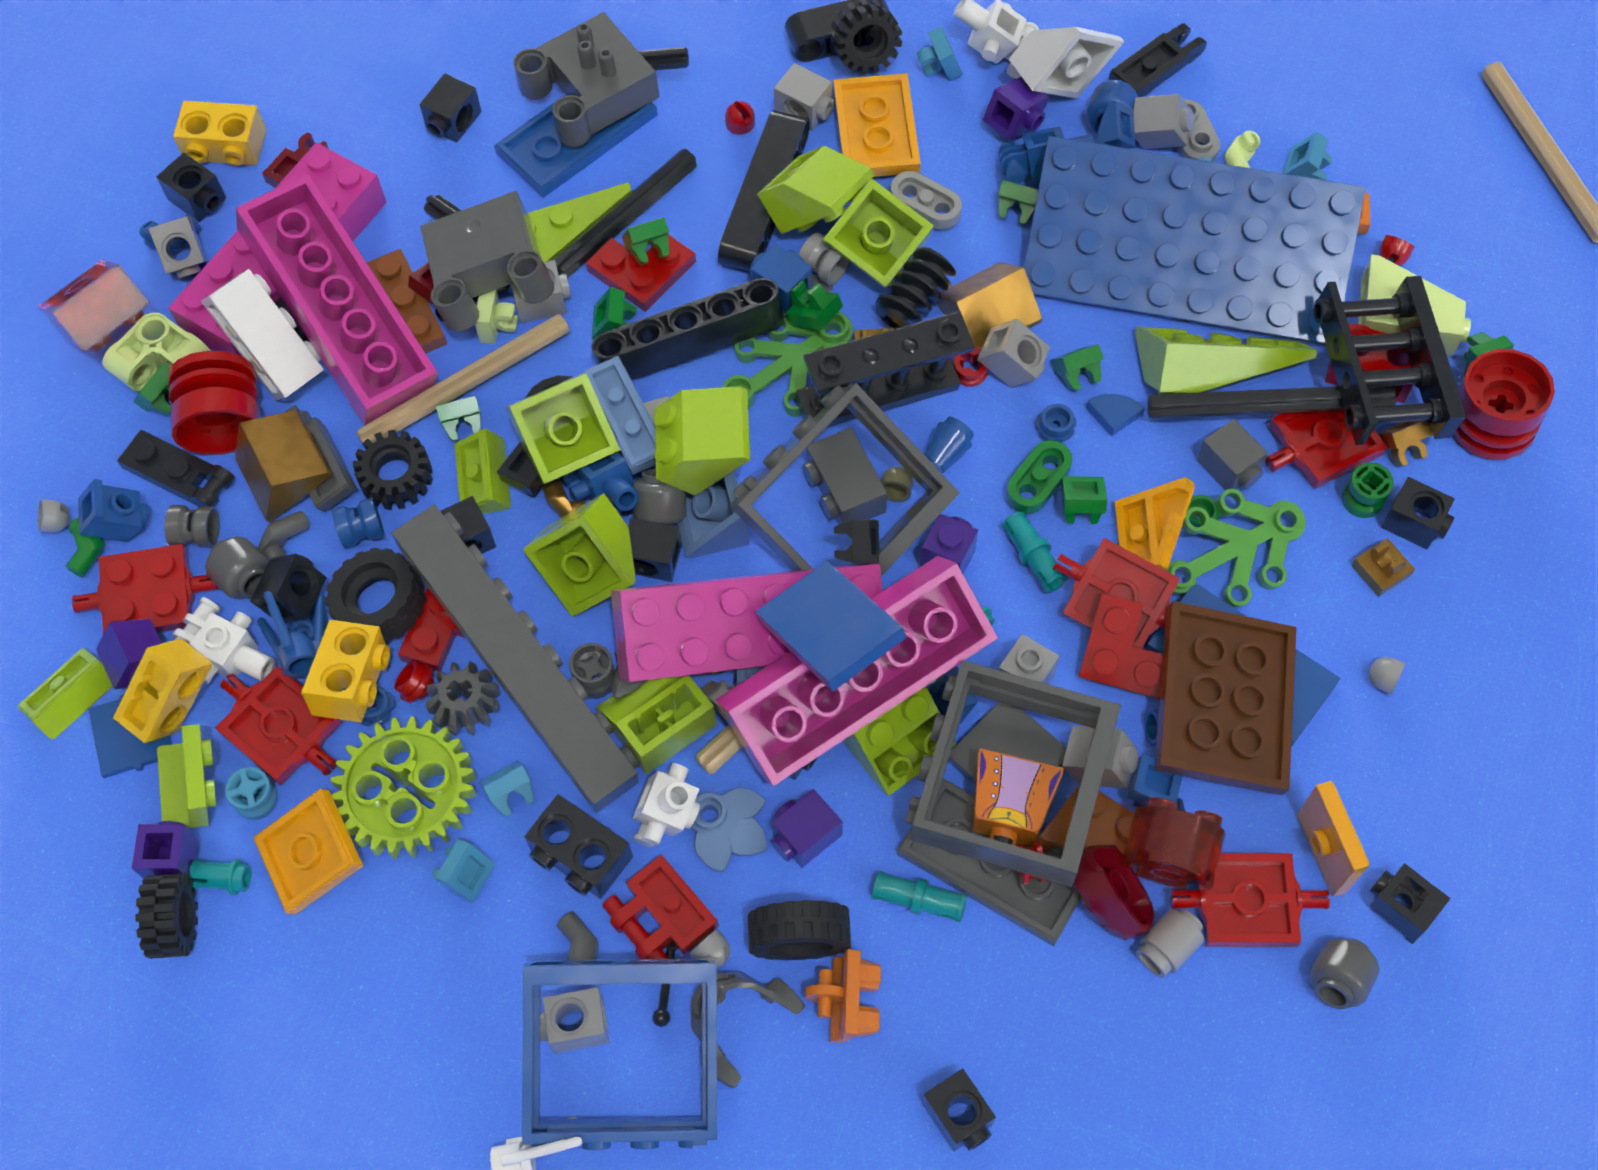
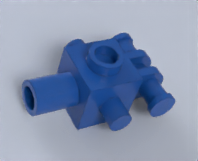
M1060 126L1022 134L1024 144L1016 145L1014 142L1007 141L1000 146L999 162L1002 172L1009 182L1019 184L1027 175H1030L1032 184L1040 183L1048 136L1064 138ZM1092 134L1070 138L1072 140L1094 143Z
M620 450L560 477L564 486L570 485V482L579 478L580 482L569 487V491L576 502L585 497L593 500L603 493L614 507L622 511L632 509L638 502V493L632 487L634 481Z

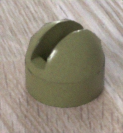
M893 466L885 470L880 481L887 492V500L892 502L908 500L913 488L912 476L901 466Z

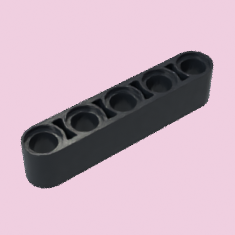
M775 110L770 112L724 230L718 250V264L750 271L755 257L762 252L766 253L776 224L757 194L794 159L803 154L810 130L809 118Z
M755 279L598 335L591 345L595 362L599 365L619 356L630 379L634 380L773 331L784 320L778 285L770 279Z

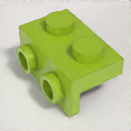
M200 724L181 726L183 743L162 745L157 748L162 822H179L187 828L209 826L208 807H216L214 780L206 781L205 766L213 765L211 739L202 740Z

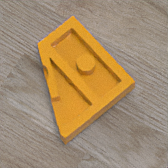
M1183 477L1115 501L1119 546L1164 570H1168L1195 489L1194 482L1187 477Z

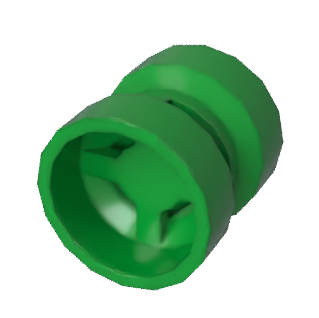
M1373 462L1362 463L1356 467L1342 493V502L1345 509L1350 514L1360 518H1370L1378 514L1393 489L1394 480L1390 471L1379 463Z

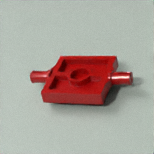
M1344 411L1281 413L1271 419L1269 427L1282 443L1283 449L1267 455L1265 464L1267 467L1270 466L1269 470L1271 472H1275L1290 463H1294L1316 489L1354 470L1362 463H1368L1384 455L1388 446L1375 429L1364 445H1355L1352 432L1345 425Z
M1103 538L1095 555L1084 566L1064 556L1062 553L1057 560L1072 569L1070 570L1056 562L1053 570L1075 580L1073 595L1063 611L1065 615L1092 629L1101 593L1103 592L1144 603L1133 643L1134 646L1143 648L1149 635L1158 629L1159 626L1165 629L1166 607L1170 604V597L1181 578L1106 538Z
M183 544L98 557L100 582L97 592L73 595L72 607L75 613L99 609L102 614L103 634L110 622L151 619L156 632L159 633L176 630L177 628H185L187 625L183 622V619L187 613L192 614L195 594L220 590V588L207 574L193 576L189 570L187 548Z
M278 665L261 682L252 685L250 688L234 674L226 676L232 685L225 679L222 680L220 688L237 701L231 712L215 729L277 784L281 786L299 766L307 761L321 771L324 776L332 773L328 766L334 770L337 766L335 764L336 760L323 751L321 747L323 742L342 721L340 719L311 715L301 693L303 686L291 676L284 675L282 668Z
M1201 853L1198 858L1201 874L1198 889H1171L1170 891L1171 909L1198 908L1204 924L1205 947H1298L1301 944L1299 919L1302 909H1329L1330 906L1328 890L1300 889V885L1294 875L1292 853Z

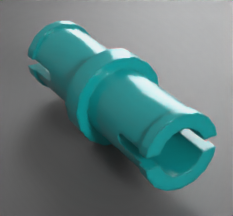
M1016 512L1005 519L1006 523H1002V529L1008 534L1018 549V558L1021 563L1031 568L1046 593H1051L1061 588L1065 584L1064 581L1068 580V577L1053 570L1057 561L1050 553L1051 545L1045 538L1039 537L1024 512Z
M883 871L878 872L872 892L873 900H881L911 908L910 912L915 915L926 912L955 920L958 923H961L967 902V894L965 893L961 894L929 885V880L919 878L918 882L886 874Z

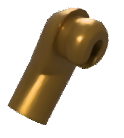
M560 477L541 486L547 503L561 518L586 504L584 499L578 502L575 500L569 502Z

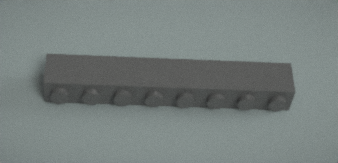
M435 504L431 505L391 532L397 547L597 814L639 783L638 773L635 770L640 766L638 760L626 745L619 748L609 736L614 732L613 727L600 710L593 714L584 701L589 697L574 676L569 680L566 679L558 668L563 662L549 643L542 647L533 635L538 631L537 627L524 610L517 613L508 602L513 596L499 577L494 580L489 577L483 569L488 566V563L474 544L467 547L459 536L464 532L450 512L443 515Z

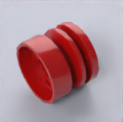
M1495 349L1479 355L1470 363L1459 389L1466 418L1453 434L1457 442L1470 453L1486 459L1505 460L1521 455L1532 445L1555 394L1554 380L1546 366L1532 355L1515 349Z
M208 350L184 356L169 368V400L172 404L170 411L171 434L178 446L187 451L203 455H223L236 451L239 423L260 418L259 406L256 402L258 389L255 385L257 380L256 371L250 361L241 355L227 351Z

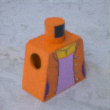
M980 748L975 769L972 830L976 833L988 835L990 839L1016 846V843L1032 846V843L1038 838L1057 793L1064 768Z

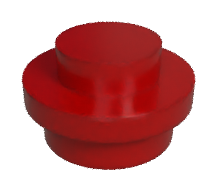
M416 661L408 663L399 673L394 684V689L400 693V698L407 703L415 699H423L428 694L426 691L427 685L434 683V679L431 677L433 668L427 663L419 664Z

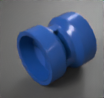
M373 497L361 500L355 508L341 506L332 509L336 531L344 549L356 546L359 540L366 537L371 540L385 537L382 521Z

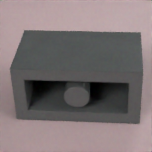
M851 427L811 443L806 448L807 462L803 464V470L809 484L812 487L817 485L823 495L820 497L821 505L829 520L835 518L839 525L852 520L872 519L886 513L887 492Z

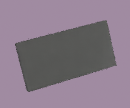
M943 778L931 821L983 837H990L972 830L974 795ZM911 827L897 850L898 856L959 892L967 894L971 899L1053 947L1055 946L1081 900V893L1073 885L1069 887L1049 880L1040 883L1036 878L1031 879L1029 884L1022 885L1018 871L912 841ZM1051 846L1049 851L1043 850L1045 855L1060 859L1063 848Z

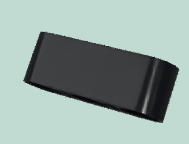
M845 0L800 11L790 16L785 22L784 27L796 59L802 62H810L837 55L832 46L833 42L830 39V32H835L831 27L833 20L840 22L837 13L841 9L845 13L850 11L847 7L848 3L853 2L856 7H859V1ZM877 0L880 5L883 3L889 10L886 0ZM868 25L861 28L854 36V46L864 48L871 45L879 35L878 27Z

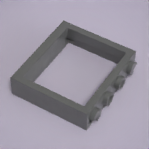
M857 383L843 388L837 385L821 400L825 407L814 418L809 414L795 426L792 433L796 437L785 448L780 444L765 457L762 463L766 468L756 478L749 475L735 488L733 493L737 498L729 507L792 571L813 569L756 511L752 504L847 407L926 490L925 494L879 541L878 564H880L882 576L960 492Z
M962 660L958 675H949L942 699L950 701L946 715L937 713L930 737V740L937 741L934 755L925 754L921 764L918 781L925 782L921 798L912 796L905 822L913 824L911 840L1072 887L1078 872L1121 704ZM968 693L1094 728L1060 859L931 821Z

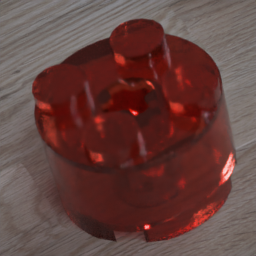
M1151 797L1148 806L1138 807L1134 811L1121 864L1126 869L1131 863L1136 865L1135 875L1161 885L1186 890L1187 883L1190 881L1200 882L1198 891L1211 890L1214 886L1226 835L1225 830L1221 827L1223 818L1209 811L1198 810L1195 811V814L1178 810L1177 804L1171 800Z

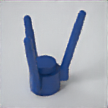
M266 591L264 598L279 634L281 644L264 618H259L257 623L278 658L283 674L298 678L307 676L324 635L325 597L323 594H319L316 600L314 636L312 641L303 632H288L272 592Z

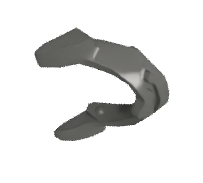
M742 972L717 973V1005L725 1000L728 990L739 987L755 990L768 1003L772 1004L776 1001L794 1014H799L805 1008L803 1001L780 978H776L770 984L764 985ZM702 983L691 999V1029L701 1042ZM717 1045V1080L727 1087L735 1088L741 1080V1075L725 1058L726 1055L721 1051V1047Z

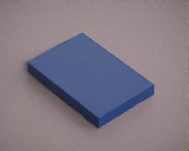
M825 561L755 611L759 621L832 692L907 638L903 627L828 561Z

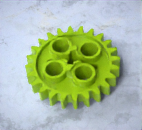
M411 716L407 726L402 728L395 717L392 718L391 729L384 731L382 726L376 723L374 724L376 736L370 738L360 732L358 735L363 745L360 748L351 745L345 747L351 756L350 761H336L335 764L344 775L331 777L330 781L333 786L340 790L331 794L336 806H341L338 808L343 822H345L349 835L353 836L356 834L355 842L360 848H364L371 842L370 849L376 856H379L387 846L388 853L393 859H397L401 848H406L411 858H415L417 845L421 844L431 853L434 851L432 839L438 837L448 843L450 840L445 830L449 826L459 830L463 828L457 818L458 813L471 814L472 812L469 804L464 800L476 797L477 794L474 787L467 784L477 779L473 768H466L472 763L468 752L461 753L464 747L459 738L450 741L451 734L448 728L443 727L436 733V727L432 720H428L419 729L415 717ZM398 753H410L405 762L398 765L391 764L392 759ZM375 766L382 767L403 786L408 787L411 784L419 797L435 803V806L432 809L427 808L406 789L401 787L396 789L388 777L373 771V768ZM432 776H445L439 786L434 788L425 787L427 780ZM374 786L382 787L380 794L376 798L371 800L363 799L366 791ZM409 809L417 810L414 819L410 822L398 823V818L404 811Z

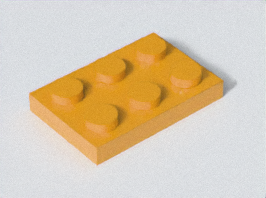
M908 73L833 79L841 154L870 167L875 174L873 177L898 175L906 171L920 173L921 162Z

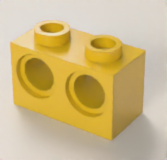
M183 100L173 138L180 153H186L198 163H228L234 166L242 164L258 165L267 129L257 105Z
M329 619L301 692L311 715L362 723L367 707H372L377 695L376 682L380 671L387 668L390 659V647L386 645L379 626Z
M183 639L147 647L113 719L143 743L178 733L213 663Z

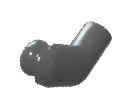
M298 511L267 525L257 548L269 561L286 556V551L283 547L287 538L309 529L306 515L302 511Z
M574 911L569 912L556 925L571 943L568 960H597L599 950L597 938Z

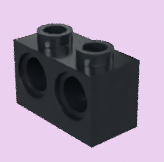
M558 794L524 836L531 850L529 857L547 871H551L555 867L567 876L564 881L583 896L591 892L599 899H602L633 858L630 844ZM557 831L570 833L567 841L561 845H551L548 843L550 836ZM600 855L606 858L603 866L597 870L590 871L583 868L585 861L591 856Z

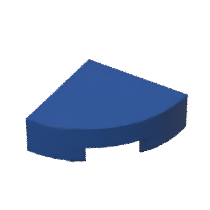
M1118 394L1096 396L1088 400L1086 409L1111 436L1143 416L1145 410L1137 401Z

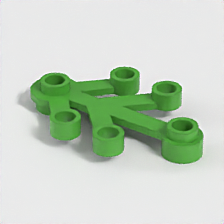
M839 311L821 331L792 326L784 316L783 323L780 325L784 327L783 330H773L766 333L767 337L772 341L756 340L753 337L736 343L734 345L735 356L742 363H751L757 357L778 359L750 378L743 375L729 377L724 382L723 387L741 386L747 389L748 408H750L755 401L757 393L791 371L789 391L786 392L783 399L784 410L790 416H801L799 407L792 406L789 402L795 400L796 390L806 388L808 369L803 359L804 354L850 342L853 337L851 321ZM832 330H835V331H838L839 333H838V334H829L828 332H829V331H832ZM789 334L809 337L800 344L782 342L788 338ZM745 346L753 348L750 352H742L740 349Z
M1227 489L1216 499L1217 510L1224 516L1238 514L1262 524L1251 530H1246L1210 518L1207 511L1201 507L1189 509L1182 525L1186 533L1191 535L1201 533L1227 543L1189 563L1183 560L1172 561L1166 571L1175 575L1176 570H1182L1186 574L1187 579L1185 583L1179 582L1171 596L1184 595L1196 584L1197 577L1236 557L1230 583L1224 588L1222 598L1224 602L1233 608H1240L1246 605L1252 597V591L1248 582L1257 546L1269 539L1271 540L1266 565L1258 571V582L1263 588L1268 590L1276 589L1285 583L1287 572L1283 563L1288 543L1299 538L1305 530L1306 519L1303 511L1299 506L1290 501H1278L1267 507L1245 500L1243 494L1237 489ZM1225 496H1230L1235 500V509L1226 506ZM1191 514L1200 518V527H1194L1190 523L1189 517ZM1282 514L1289 517L1291 527H1286L1282 524L1280 519ZM1268 569L1276 572L1278 577L1276 583L1271 582L1267 578ZM1232 588H1237L1242 592L1243 598L1241 602L1233 599L1231 595Z

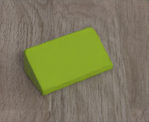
M484 428L454 443L459 501L473 496L482 514L504 511L511 508L509 484L501 481L497 474L498 469L507 459L504 439Z
M81 648L19 703L17 707L49 739L53 740L113 686L103 664L85 648Z

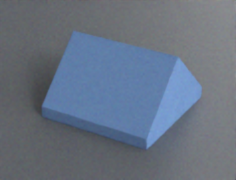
M734 471L695 496L686 492V516L678 522L686 557L696 558L749 545L748 525L729 507L737 498L733 493L738 486Z

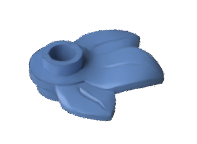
M735 788L723 795L706 792L696 797L695 802L700 804V809L691 828L696 832L695 851L706 866L722 873L727 868L732 854L737 856H754L766 851L767 842L764 831L753 818L761 811L765 804L763 797L745 788ZM707 810H714L718 814L717 818L712 822L704 821L701 816Z

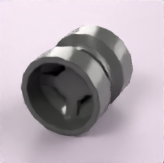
M185 505L169 506L164 524L168 545L183 544L185 546L188 543H195L199 547L212 548L217 543L219 537L220 521L217 509L214 506H200L196 510H191Z
M597 643L584 644L575 649L569 662L572 677L574 676L582 685L589 697L588 699H599L607 696L612 692L611 683L615 671L611 653L606 647Z

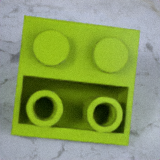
M822 146L794 159L757 195L781 234L796 228L798 232H803L815 225L820 219H824L827 223L841 216L846 211L844 205L853 201L864 188L863 186L875 174L870 167L827 146Z
M690 675L648 680L630 694L619 699H615L612 695L595 707L596 711L600 710L614 729L613 733L622 745H626L634 754L640 764L639 767L645 775L717 726L713 704Z
M925 686L843 740V742L884 794L890 796L919 774L925 754L934 755L937 741L930 740L936 715L937 713L940 714Z

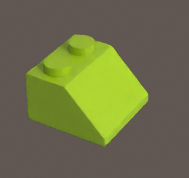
M871 178L827 233L823 242L886 289L888 284L894 281L897 273L904 270L903 266L909 259H913V254L917 248L923 247L930 239L934 225Z
M587 373L579 374L505 407L518 438L543 484L620 450Z
M739 386L681 390L655 408L654 456L656 459L657 480L695 496L750 461L747 389Z
M604 493L546 526L523 548V551L572 617L611 597V590L626 589L636 581L629 527Z

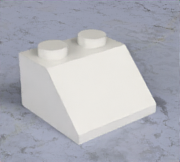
M1080 27L1031 30L1019 42L1018 48L1009 58V61L1032 91L1077 99L1124 41L1120 36Z

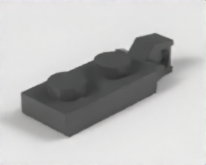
M293 405L285 412L296 410L301 413L332 473L329 478L309 493L315 507L326 512L357 488L325 425L316 417L312 419L308 411H303L297 405Z

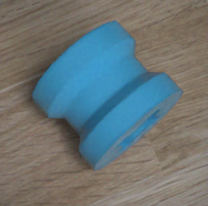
M254 767L241 768L234 772L227 780L225 796L229 803L245 819H263L276 808L278 791L267 775L260 769ZM257 791H260L259 795L255 800V794L257 793Z

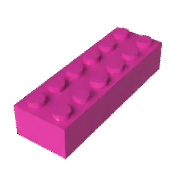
M317 142L276 187L278 188L305 174H309L352 241L358 237L387 203L377 174ZM238 230L168 308L177 325L199 338L210 350L227 351L241 355L202 304L201 300L248 269L253 275L259 274L266 281L271 290L269 296L274 303L281 296Z
M305 174L236 207L238 232L364 426L435 385L437 370L309 174Z
M936 556L871 599L903 627L907 638L832 692L790 651L715 700L757 771L772 786H775L960 664L962 660H966L998 639L956 562Z
M861 563L834 566L870 599L883 591L880 564ZM814 569L611 590L620 679L634 682L770 665L790 652V650L759 621L755 611Z

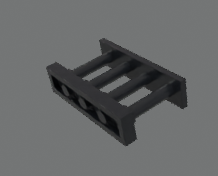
M1405 277L1392 298L1341 301L1336 281L1327 282L1321 295L1314 303L1313 314L1316 323L1320 324L1345 408V425L1348 430H1351L1355 445H1364L1379 423L1425 420L1430 424L1434 439L1451 438L1466 418V413L1422 277ZM1392 314L1394 318H1397L1401 333L1352 336L1347 318ZM1403 349L1408 353L1412 368L1362 371L1357 352ZM1414 384L1415 387L1419 388L1423 403L1373 407L1368 388Z
M961 311L804 354L803 359L813 386L796 390L795 399L802 418L804 419L809 414L814 418L825 407L821 400L837 385L843 388L857 383L882 411L958 390L961 382L950 357L968 353L975 349ZM846 407L827 427L857 418Z

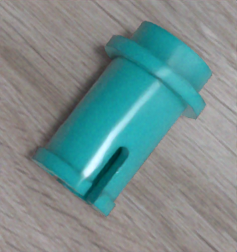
M195 859L189 869V878L197 879L192 880V888L227 890L229 895H238L240 891L246 892L251 883V867L239 859H234L231 863Z

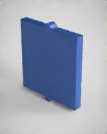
M124 694L120 695L118 700L88 708L101 776L103 778L133 769L142 771L145 765L158 762L157 748L159 746L172 745L170 735L143 743L113 719Z

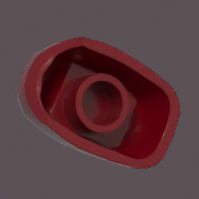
M1094 845L1084 848L1073 886L1081 893V900L1088 913H1091L1092 917L1107 932L1123 940H1128L1148 932L1154 921V908L1146 890L1124 855L1116 845Z

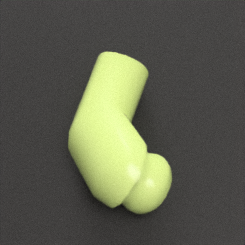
M1247 130L1233 140L1225 153L1227 165L1250 168L1248 162L1255 154V149L1260 146V137L1257 133Z

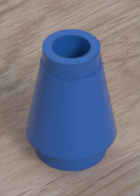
M949 416L944 422L938 423L924 455L941 473H944L972 447L971 440L974 437V433L965 423Z

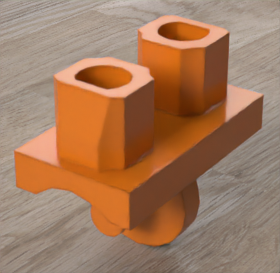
M847 949L845 956L833 958L832 970H819V984L810 985L805 988V999L818 1003L817 1017L823 1019L830 1018L829 1042L842 1044L853 1037L871 1036L880 1029V1012L878 1008L859 1006L860 991L873 993L879 989L881 965L861 960V951Z

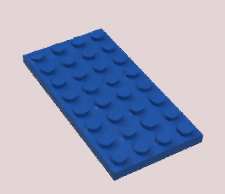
M1048 136L1024 269L1033 294L1037 297L1326 345L1321 326L1314 319V303L1321 295L1327 282L1335 281L1341 301L1345 300L1366 187Z

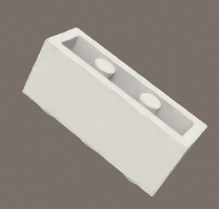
M248 269L201 300V302L242 357L252 363L256 375L275 400L284 399L324 370L319 364L321 358L312 344L308 341L303 342L294 330L296 323L292 316L284 308L278 309L269 296L271 290L266 281L259 274L253 275Z

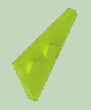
M629 182L529 212L528 215L543 262L551 261L629 195L632 192Z

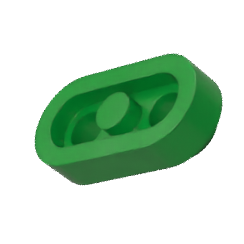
M1048 440L1039 443L1031 451L1008 482L1006 496L1008 503L1013 509L1025 514L1038 512L1046 505L1061 486L1062 476H1068L1070 473L1072 454L1068 447L1061 442ZM1052 463L1057 468L1047 469L1044 467V464ZM1023 492H1029L1034 497L1031 499L1023 498L1020 494Z

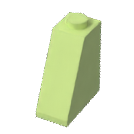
M1371 254L1361 279L1360 300L1392 298L1405 277L1417 275L1379 255ZM1422 278L1446 354L1453 357L1460 342H1466L1470 333L1471 319L1465 318L1466 301ZM1392 314L1358 317V324L1366 325L1371 329L1385 333H1401L1398 320Z

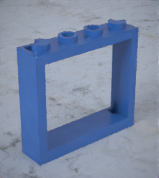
M716 958L526 961L523 965L522 1144H534V1147L563 1139L580 1137L582 1139V1149L606 1150L611 1148V1142H630L631 1148L645 1150L658 1148L659 1141H678L679 1147L693 1149V1146L707 1145V1140H717ZM702 983V1117L540 1119L541 985Z

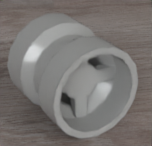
M817 232L806 240L799 255L803 258L804 262L812 266V271L818 274V278L828 286H833L845 274L850 261L823 242L825 236Z

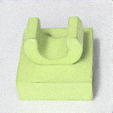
M496 290L478 297L477 308L479 310V318L475 323L480 343L496 344L498 330L516 332L518 316L514 315L515 304L508 302L500 303Z

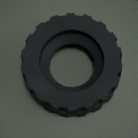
M371 548L366 552H358L355 554L356 556L345 560L342 566L333 573V578L326 588L328 593L327 597H325V604L329 608L327 611L333 620L379 626L384 641L387 644L390 643V640L402 637L404 632L412 629L416 624L417 618L421 617L424 611L423 604L426 603V594L424 593L426 588L424 582L409 561L399 552L394 553L392 549L388 548L384 550ZM383 579L389 580L394 584L395 594L383 608L370 614L363 613L358 609L357 600L369 585Z
M811 900L785 901L757 907L747 914L749 953L755 957L785 961L819 959L835 956L836 954L844 953L847 949H851L849 909L845 905H840V903Z

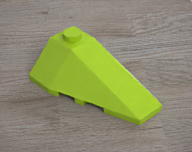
M1136 326L1135 332L1144 382L1158 390V395L1200 393L1311 360L1317 356V349L1300 341L1249 336L1246 339V343H1242L1241 338L1217 332H1211L1208 340L1203 336L1187 333V329Z

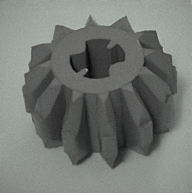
M470 661L464 670H460L459 665L452 662L451 673L445 674L437 670L435 676L439 683L427 685L426 691L431 699L426 701V708L429 714L434 715L433 720L437 727L443 728L448 726L450 733L455 736L463 727H466L468 734L474 736L476 731L475 724L480 722L482 725L490 727L491 720L487 713L499 712L500 705L495 698L500 696V689L497 683L492 682L493 677L487 669L478 672L476 664Z

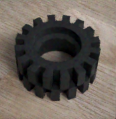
M858 0L859 7L850 2L847 4L850 11L845 13L841 9L837 13L840 22L835 20L832 22L831 27L835 31L830 32V39L833 42L832 46L843 64L848 66L851 71L856 73L858 69L861 74H868V67H870L873 73L880 72L879 64L883 63L885 68H887L891 64L887 58L891 56L896 59L899 54L895 49V46H902V40L899 37L902 35V31L898 25L899 23L883 3L880 5L877 0H870V4L866 0ZM868 25L878 27L879 35L871 45L864 48L854 46V36L861 28Z
M388 430L387 438H383L381 432L374 434L377 440L374 443L367 438L363 442L366 451L358 449L355 453L358 461H353L354 475L366 499L373 497L376 506L378 507L382 503L386 510H392L393 503H396L400 510L406 508L404 504L406 500H410L412 505L419 502L416 494L419 493L425 496L428 492L426 484L431 485L433 481L431 473H433L432 466L420 440L415 436L411 439L409 433L402 431L400 437H398L395 430ZM404 460L408 463L406 473L397 479L382 480L378 476L380 468L390 461Z
M189 874L147 875L142 880L143 885L139 886L140 898L136 899L139 913L135 914V922H139V928L136 930L137 938H141L139 946L141 950H144L143 955L146 958L189 956L190 951H193V940H196L197 937L195 925H198V917H196L195 911L198 910V902H194L196 890L192 888L193 881L191 878H188Z

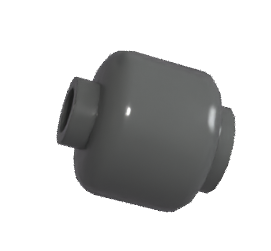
M656 468L643 471L642 477L632 483V487L638 493V502L633 507L635 519L673 526V524L685 518L686 492L657 480Z
M240 536L231 537L219 541L212 547L205 565L206 574L228 597L234 599L250 598L253 596L269 560L247 538Z
M1331 939L1322 946L1311 967L1309 979L1316 996L1323 1003L1332 1008L1346 1009L1358 1007L1367 1000L1377 980L1380 968L1376 957L1363 942L1356 939Z

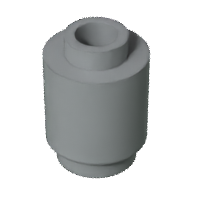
M1169 909L1140 940L1141 947L1136 951V955L1148 970L1156 976L1164 978L1169 972L1175 973L1205 941L1201 933L1203 925L1188 910L1182 909L1179 912L1175 909Z

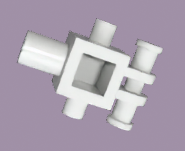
M961 0L954 10V16L973 28L967 44L980 52L983 59L992 61L995 64L999 63L1004 57L1009 60L1018 48L1019 42L1031 30H1039L1035 23L1026 22V18L1014 11L1010 4L1001 0H995L987 9L973 0ZM1010 63L1007 67L1008 75L1016 79L1021 77L1012 63Z
M202 597L199 601L200 605L193 615L187 613L183 619V622L187 625L184 630L177 628L172 635L175 640L183 639L213 663L204 683L209 684L216 673L225 678L229 674H234L238 678L241 672L262 681L274 669L275 659L257 650V644L246 630L252 619L238 611L230 622L215 614L220 611V607L217 604Z
M672 763L668 773L657 771L648 778L632 817L633 820L641 823L638 833L633 837L635 842L647 847H654V845L660 844L664 833L674 836L682 832L684 827L691 828L698 815L700 804L695 802L699 788L684 782L689 771L688 768Z

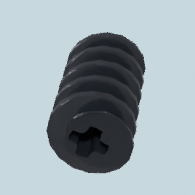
M917 248L913 254V259H909L903 266L904 270L897 273L894 282L889 283L886 287L885 294L880 295L875 301L876 312L888 327L897 329L908 326V322L912 324L923 322L917 310L929 314L932 306L927 299L938 302L942 296L937 288L942 290L950 288V281L945 275L955 276L956 270L945 257L931 248Z

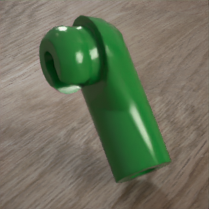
M78 517L71 521L69 525V532L73 534L77 550L65 567L76 576L83 578L103 552L105 544L103 538L79 535Z

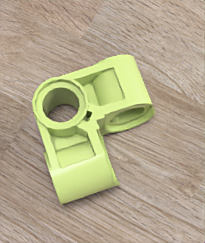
M149 313L139 318L136 324L118 342L109 347L103 357L102 365L105 370L132 390L140 391L163 362L171 367L178 359L191 353L211 350L199 338L180 328L165 317V315Z

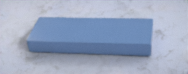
M619 356L581 372L588 375L618 443L620 452L627 461L631 474L634 475L656 465L654 456L655 425Z

